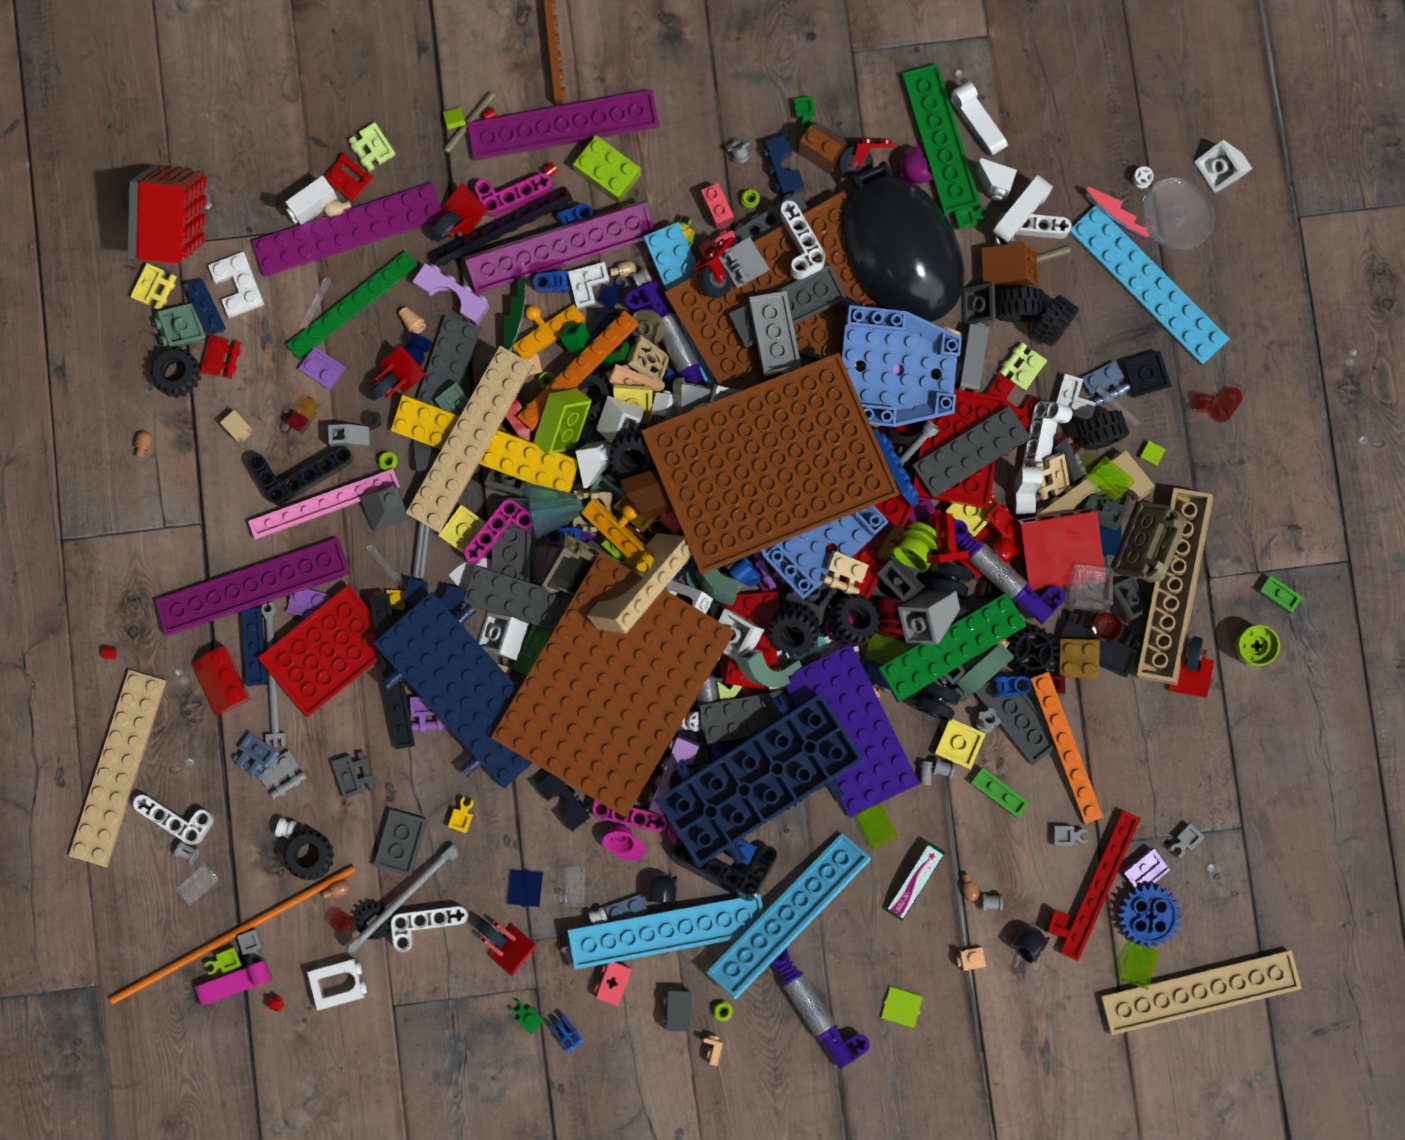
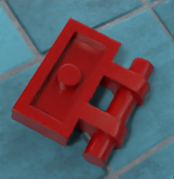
M210 335L200 372L220 377L221 371L224 370L226 371L225 378L232 379L233 373L237 369V366H235L237 357L241 353V342L234 341L233 346L228 347V339ZM226 354H230L228 364L224 363Z

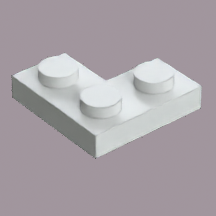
M602 262L568 272L577 308L581 309L596 305L592 286L610 282L606 263Z
M1065 374L1056 403L1071 407L1072 417L1081 420L1092 417L1096 402L1078 397L1083 379Z

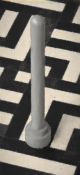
M930 420L923 425L922 433L900 457L903 463L902 466L928 437L931 438V436H935L938 433L939 428Z

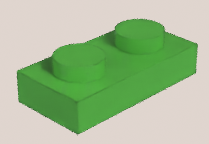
M1271 575L1259 591L1289 613H1293L1303 598Z

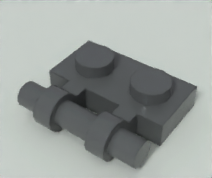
M364 751L357 753L359 761L353 762L351 756L332 761L344 799L363 793L361 787L363 784H367L368 791L376 788L374 784L375 777L371 775L370 762L366 758ZM361 767L364 775L360 779L356 772V768Z

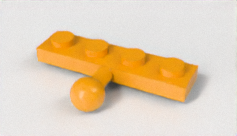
M574 304L546 323L541 318V311L537 306L528 307L526 317L531 321H535L539 328L512 345L517 355L527 361L560 339L566 324L585 322L584 316Z
M596 498L591 499L582 511V514L635 565H638L649 551L625 527L629 520L637 517L638 509L632 504L626 505L623 508V516L618 520Z

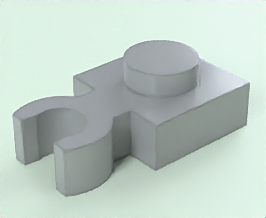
M1189 823L1176 837L1180 842L1173 844L1169 850L1173 851L1176 847L1179 848L1180 854L1177 858H1181L1184 856L1186 848L1192 851L1204 836Z
M1054 826V846H1074V841L1086 844L1088 840H1082L1080 834L1088 833V830L1080 829L1074 832V826Z
M257 929L237 936L243 955L249 953V965L254 964L253 959L255 957H258L260 962L264 961V957L258 953V950L263 947Z

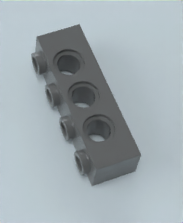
M798 192L793 195L790 193L782 199L781 203H774L763 214L758 213L754 215L747 224L742 223L735 228L734 234L739 243L748 237L754 242L784 225L780 218L781 206L785 201L795 202L802 214L809 211ZM767 219H773L775 221V224L769 226L765 223V221ZM751 229H757L760 233L756 236H753L749 233V231Z

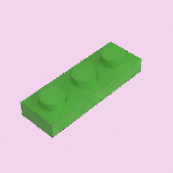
M533 625L512 669L527 676L548 642L552 631Z
M984 768L979 771L971 782L973 786L1017 819L1030 803Z

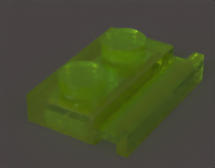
M1107 456L1087 475V479L1114 502H1117L1135 482L1134 479Z
M876 633L869 641L864 660L885 665L907 652L909 643L884 637Z
M882 802L856 814L872 849L899 837Z
M1132 943L1121 981H1126L1129 984L1148 990L1160 952Z

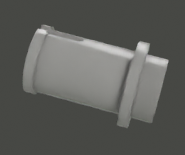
M921 761V765H919L921 767L919 784L931 785L932 768L935 766H933V762Z

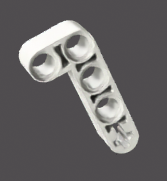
M967 81L953 90L951 94L953 105L987 153L993 156L1007 147L1008 144L1005 137L978 101L977 90L974 85Z
M1037 175L1000 220L993 232L1009 243L1036 208L1045 201L1053 186Z
M785 201L781 206L780 218L801 253L800 256L793 259L791 264V275L793 278L800 280L820 271L824 267L826 255L797 204L793 201ZM801 226L803 229L795 230L793 227ZM808 241V242H810L812 245H811V246H805V245H803V242ZM818 257L821 261L814 262L812 258ZM802 266L804 270L798 271L795 267Z
M1003 212L999 215L996 222V226L1007 212ZM1031 214L1026 221L1029 227H1021L1016 235L1062 239L1069 234L1072 226L1070 220L1064 217ZM1045 223L1048 229L1043 230L1039 228L1038 224ZM1060 225H1063L1064 231H1061ZM995 234L994 245H1006L1001 244L999 241L1000 237ZM1013 238L1009 241L1008 244H1012Z
M1046 401L1036 404L1029 430L1030 440L1027 441L1022 467H1035L1034 463L1038 461L1042 462L1043 467L1046 466L1045 459L1051 456L1057 423H1067L1072 417L1071 407Z
M1042 467L1020 468L1014 479L1015 514H1035V494L1042 484Z
M145 795L137 796L133 802L136 811L191 845L199 844L214 821V817L210 812L199 810L188 822L159 802ZM141 801H146L145 803L153 808L149 810L148 808L142 807V804L140 803ZM162 809L164 811V817L161 820H158L156 818V812ZM202 814H206L208 817L205 824H200L199 817ZM175 820H179L181 826L178 830L174 831L172 823ZM194 830L197 833V837L195 840L190 841L188 834Z
M450 907L395 915L391 921L394 947L398 951H408L413 945L412 931L461 925L467 922L469 913L463 907ZM458 910L464 913L461 921L458 918H450L452 922L449 923L448 911H450V915L457 914ZM439 912L445 915V920L441 924L435 921V916ZM418 915L425 917V924L423 926H418L415 922ZM402 917L405 919L406 925L404 928L399 929L396 926V921ZM401 937H405L408 940L406 948H401L398 944Z

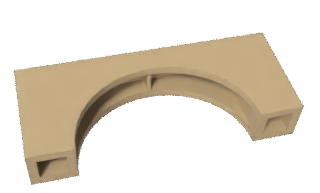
M1127 451L1122 454L1118 452L1107 465L1105 463L1101 464L1093 475H1086L1081 479L1079 485L1076 487L1073 485L1068 488L1064 496L1054 498L1050 502L1051 505L1046 509L1044 507L1039 509L1035 513V517L1075 511L1077 506L1086 497L1103 490H1119L1131 495L1139 502L1153 492L1155 485Z
M657 533L646 545V548L654 560L646 575L623 595L609 601H599L587 614L597 629L625 634L630 630L692 556L685 536Z

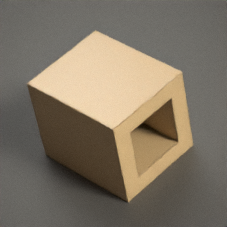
M235 410L220 422L237 442L244 441L251 435V427Z

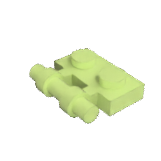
M376 123L359 132L363 139L358 141L355 136L349 139L352 145L351 149L354 153L358 154L362 166H365L368 171H372L375 168L372 164L373 160L376 159L381 165L396 155ZM366 145L371 150V153L368 155L363 150V147Z
M1021 342L1018 347L1012 350L1013 354L1008 361H1004L999 373L1004 377L1008 372L1013 374L1010 381L1025 392L1047 360L1033 350L1026 355L1023 351L1027 345ZM1019 358L1023 362L1017 369L1014 367V364Z

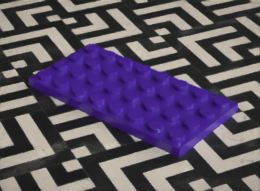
M851 645L832 652L794 671L793 675L788 676L790 683L785 685L795 707L797 708L815 695L822 693L864 759L835 779L842 792H844V795L839 798L849 818L919 784L865 670Z

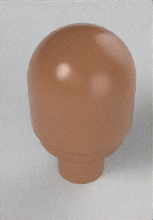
M142 431L137 435L135 441V448H137L136 457L143 458L144 452L150 448L152 441L150 433Z
M970 874L963 875L965 884L962 885L964 896L968 901H976L980 895L978 885L975 881L972 882Z
M343 880L337 881L329 886L330 889L323 891L322 894L324 899L332 896L334 899L340 898L349 892V884Z

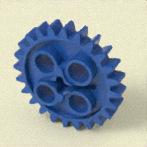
M1149 883L1148 889L1143 884H1141V890L1133 887L1134 893L1127 892L1129 898H1122L1125 905L1118 906L1123 909V912L1117 913L1118 916L1123 918L1118 921L1119 924H1124L1121 931H1128L1125 937H1132L1131 942L1136 943L1138 941V945L1141 947L1144 942H1146L1148 948L1151 947V943L1158 947V941L1165 945L1166 937L1172 940L1171 932L1177 934L1174 927L1181 926L1176 922L1177 919L1182 918V916L1176 913L1181 910L1180 907H1175L1178 900H1171L1174 894L1170 893L1167 895L1168 889L1164 888L1161 891L1160 885H1156L1155 889L1151 883ZM1151 898L1152 901H1151L1150 909H1149V903H1148V902H1149V899ZM1139 901H1144L1145 905L1142 910L1136 909V904ZM1163 901V909L1156 911V904ZM1151 912L1153 916H1151L1149 919L1146 918V915H1148ZM1143 920L1144 925L1142 929L1136 930V922ZM1162 921V929L1155 930L1156 922ZM1149 922H1150V928H1151L1150 933L1147 932L1148 927H1149Z

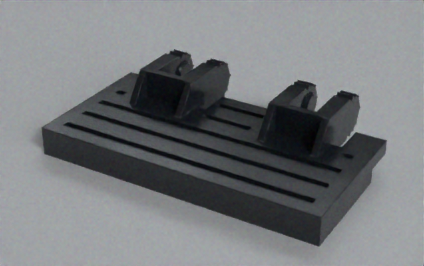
M1084 608L1078 623H1076L1079 614L1071 611L1056 645H1059L1060 648L1061 638L1100 639L1099 666L1127 678L1143 643L1135 639L1132 646H1129L1136 629L1132 627L1128 632L1125 642H1121L1118 639L1125 628L1124 623H1120L1114 637L1111 638L1115 630L1099 623L1096 631H1094L1100 616L1099 612L1093 615L1091 624L1087 627L1083 623L1089 613V608Z

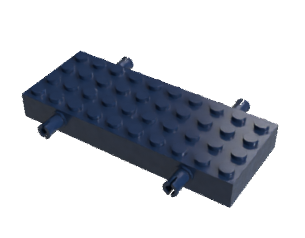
M431 592L373 643L394 666V670L381 682L385 685L391 680L385 686L390 690L401 679H406L472 753V758L459 768L463 772L470 767L464 773L468 778L479 766H484L505 789L532 764L531 761L491 738L519 688L463 627L464 623L477 613L474 609L466 613L472 606L468 603L456 615L452 614L436 595Z
M822 693L815 695L794 710H790L782 695L776 697L777 699H773L771 703H773L780 714V719L695 774L691 773L683 758L672 765L681 777V783L656 798L655 802L697 867L708 862L724 850L728 851L735 865H738L746 859L737 845L738 841L822 786L827 788L834 801L844 795V792H842L835 781L836 777L864 759Z

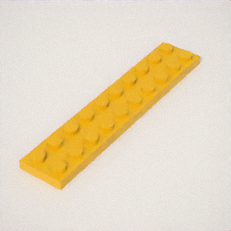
M404 394L401 397L391 431L442 450L461 415ZM499 429L479 463L566 497L570 495L579 468L577 458L561 452L548 455L533 442Z

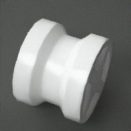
M1144 166L1138 168L1133 176L1134 185L1140 189L1147 188L1153 180L1154 174L1152 170Z
M688 711L682 721L683 724L680 725L685 730L699 731L702 728L699 712Z
M280 818L275 836H284L290 840V837L294 835L296 822H288L285 818Z
M603 907L599 908L596 912H588L593 925L609 923Z

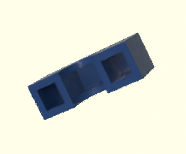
M787 134L766 140L763 152L765 158L770 160L769 170L771 176L775 175L777 182L774 184L777 193H781L782 198L790 193L793 195L797 192H803L805 186L799 169L788 171L781 165V162L786 158L792 157L793 153Z
M415 579L408 580L404 602L408 604V607L414 608L428 595L429 583ZM446 586L445 594L439 600L452 614L456 615L464 608L463 600L466 589Z

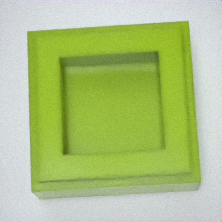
M461 107L443 112L448 129L466 125Z
M1148 441L1140 459L1157 467L1166 449Z

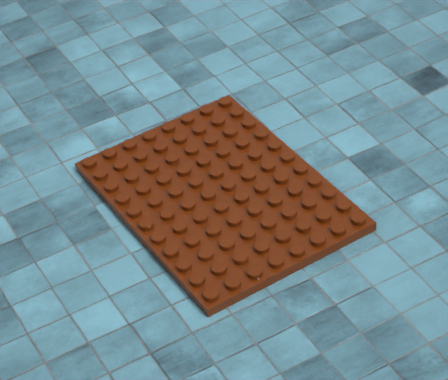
M842 191L805 212L803 216L825 252L824 267L832 266L846 296L856 302L860 299L868 307L872 304L876 308H881L873 296H869L863 288L849 260L846 241L843 239L844 226L842 223L843 209L848 197ZM785 225L753 242L770 270L737 289L732 281L731 289L726 295L720 298H711L702 291L699 285L698 273L664 293L717 385L745 390L776 378L763 377L757 343L745 349L728 314L749 304V297L770 294L799 280L791 275V264L793 259L800 256L801 253ZM801 226L793 227L795 230L803 229ZM808 241L803 242V245H805V246H811V245H812V244H811L810 242H808ZM818 257L812 258L814 262L821 261ZM802 266L795 267L798 271L804 270ZM712 274L713 279H714L715 284H716V285H714V286H715V287H719L720 284L716 282V280H715V275ZM841 303L793 326L798 351L802 350L828 357L840 353L841 356L846 321L844 318L846 314L840 308Z
M840 353L641 430L700 575L900 495Z
M600 552L491 738L615 812L627 817L735 631L664 589L626 634L597 629L587 616L599 601H609L623 595L643 578Z

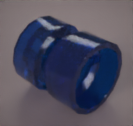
M410 332L406 340L407 346H403V348L421 367L426 358L424 353L429 352L432 341L422 335Z

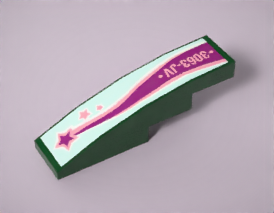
M518 278V296L511 297V315H503L504 348L511 352L513 350L512 345L517 341L526 303L525 278Z
M928 842L886 908L887 912L903 921L943 858L945 851Z

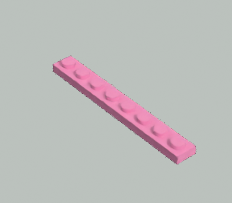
M394 469L248 522L254 539L257 540L362 502L361 495L397 483L398 488H400Z

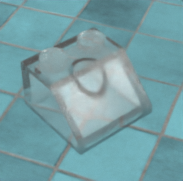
M1075 564L1069 586L1068 608L1106 612L1113 605V568Z

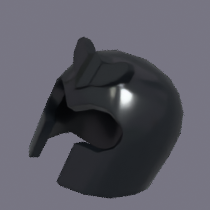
M665 874L651 876L646 883L645 900L666 905L667 901L672 903V906H675L677 876L670 877Z
M1026 926L1017 932L1010 946L1017 950L1024 960L1032 964L1033 961L1036 963L1041 955L1040 952L1045 949L1050 937L1045 938L1043 933L1037 928Z

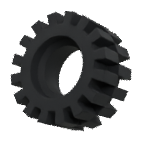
M371 904L361 909L356 917L357 930L362 933L368 927V917L372 914L380 915L386 908L378 904ZM390 915L367 939L375 940L385 937L391 930L392 916Z

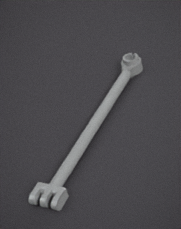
M272 602L261 605V613L265 616L267 650L274 645L273 619L277 612V607ZM271 606V611L265 612V607ZM268 671L272 734H265V740L269 746H271V740H273L274 748L279 746L278 740L281 739V746L286 747V733H279L277 681Z
M454 844L450 845L432 865L346 947V950L348 952H355L448 859L453 861L460 854L458 848Z

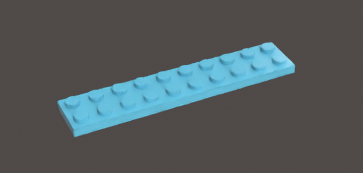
M1097 206L1092 208L1071 228L1069 233L1201 366L1229 340L1221 329Z
M679 222L644 236L666 291L696 275L692 274V270L696 267L695 259ZM681 324L689 344L700 363L702 377L707 386L713 389L714 384L717 385Z
M841 833L706 972L707 975L736 1000L871 860L870 856Z
M758 894L753 901L737 898L567 930L574 969L739 939L764 914L761 894Z

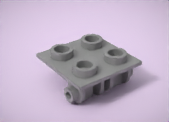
M750 237L734 247L726 249L719 257L720 262L729 272L737 289L770 270Z

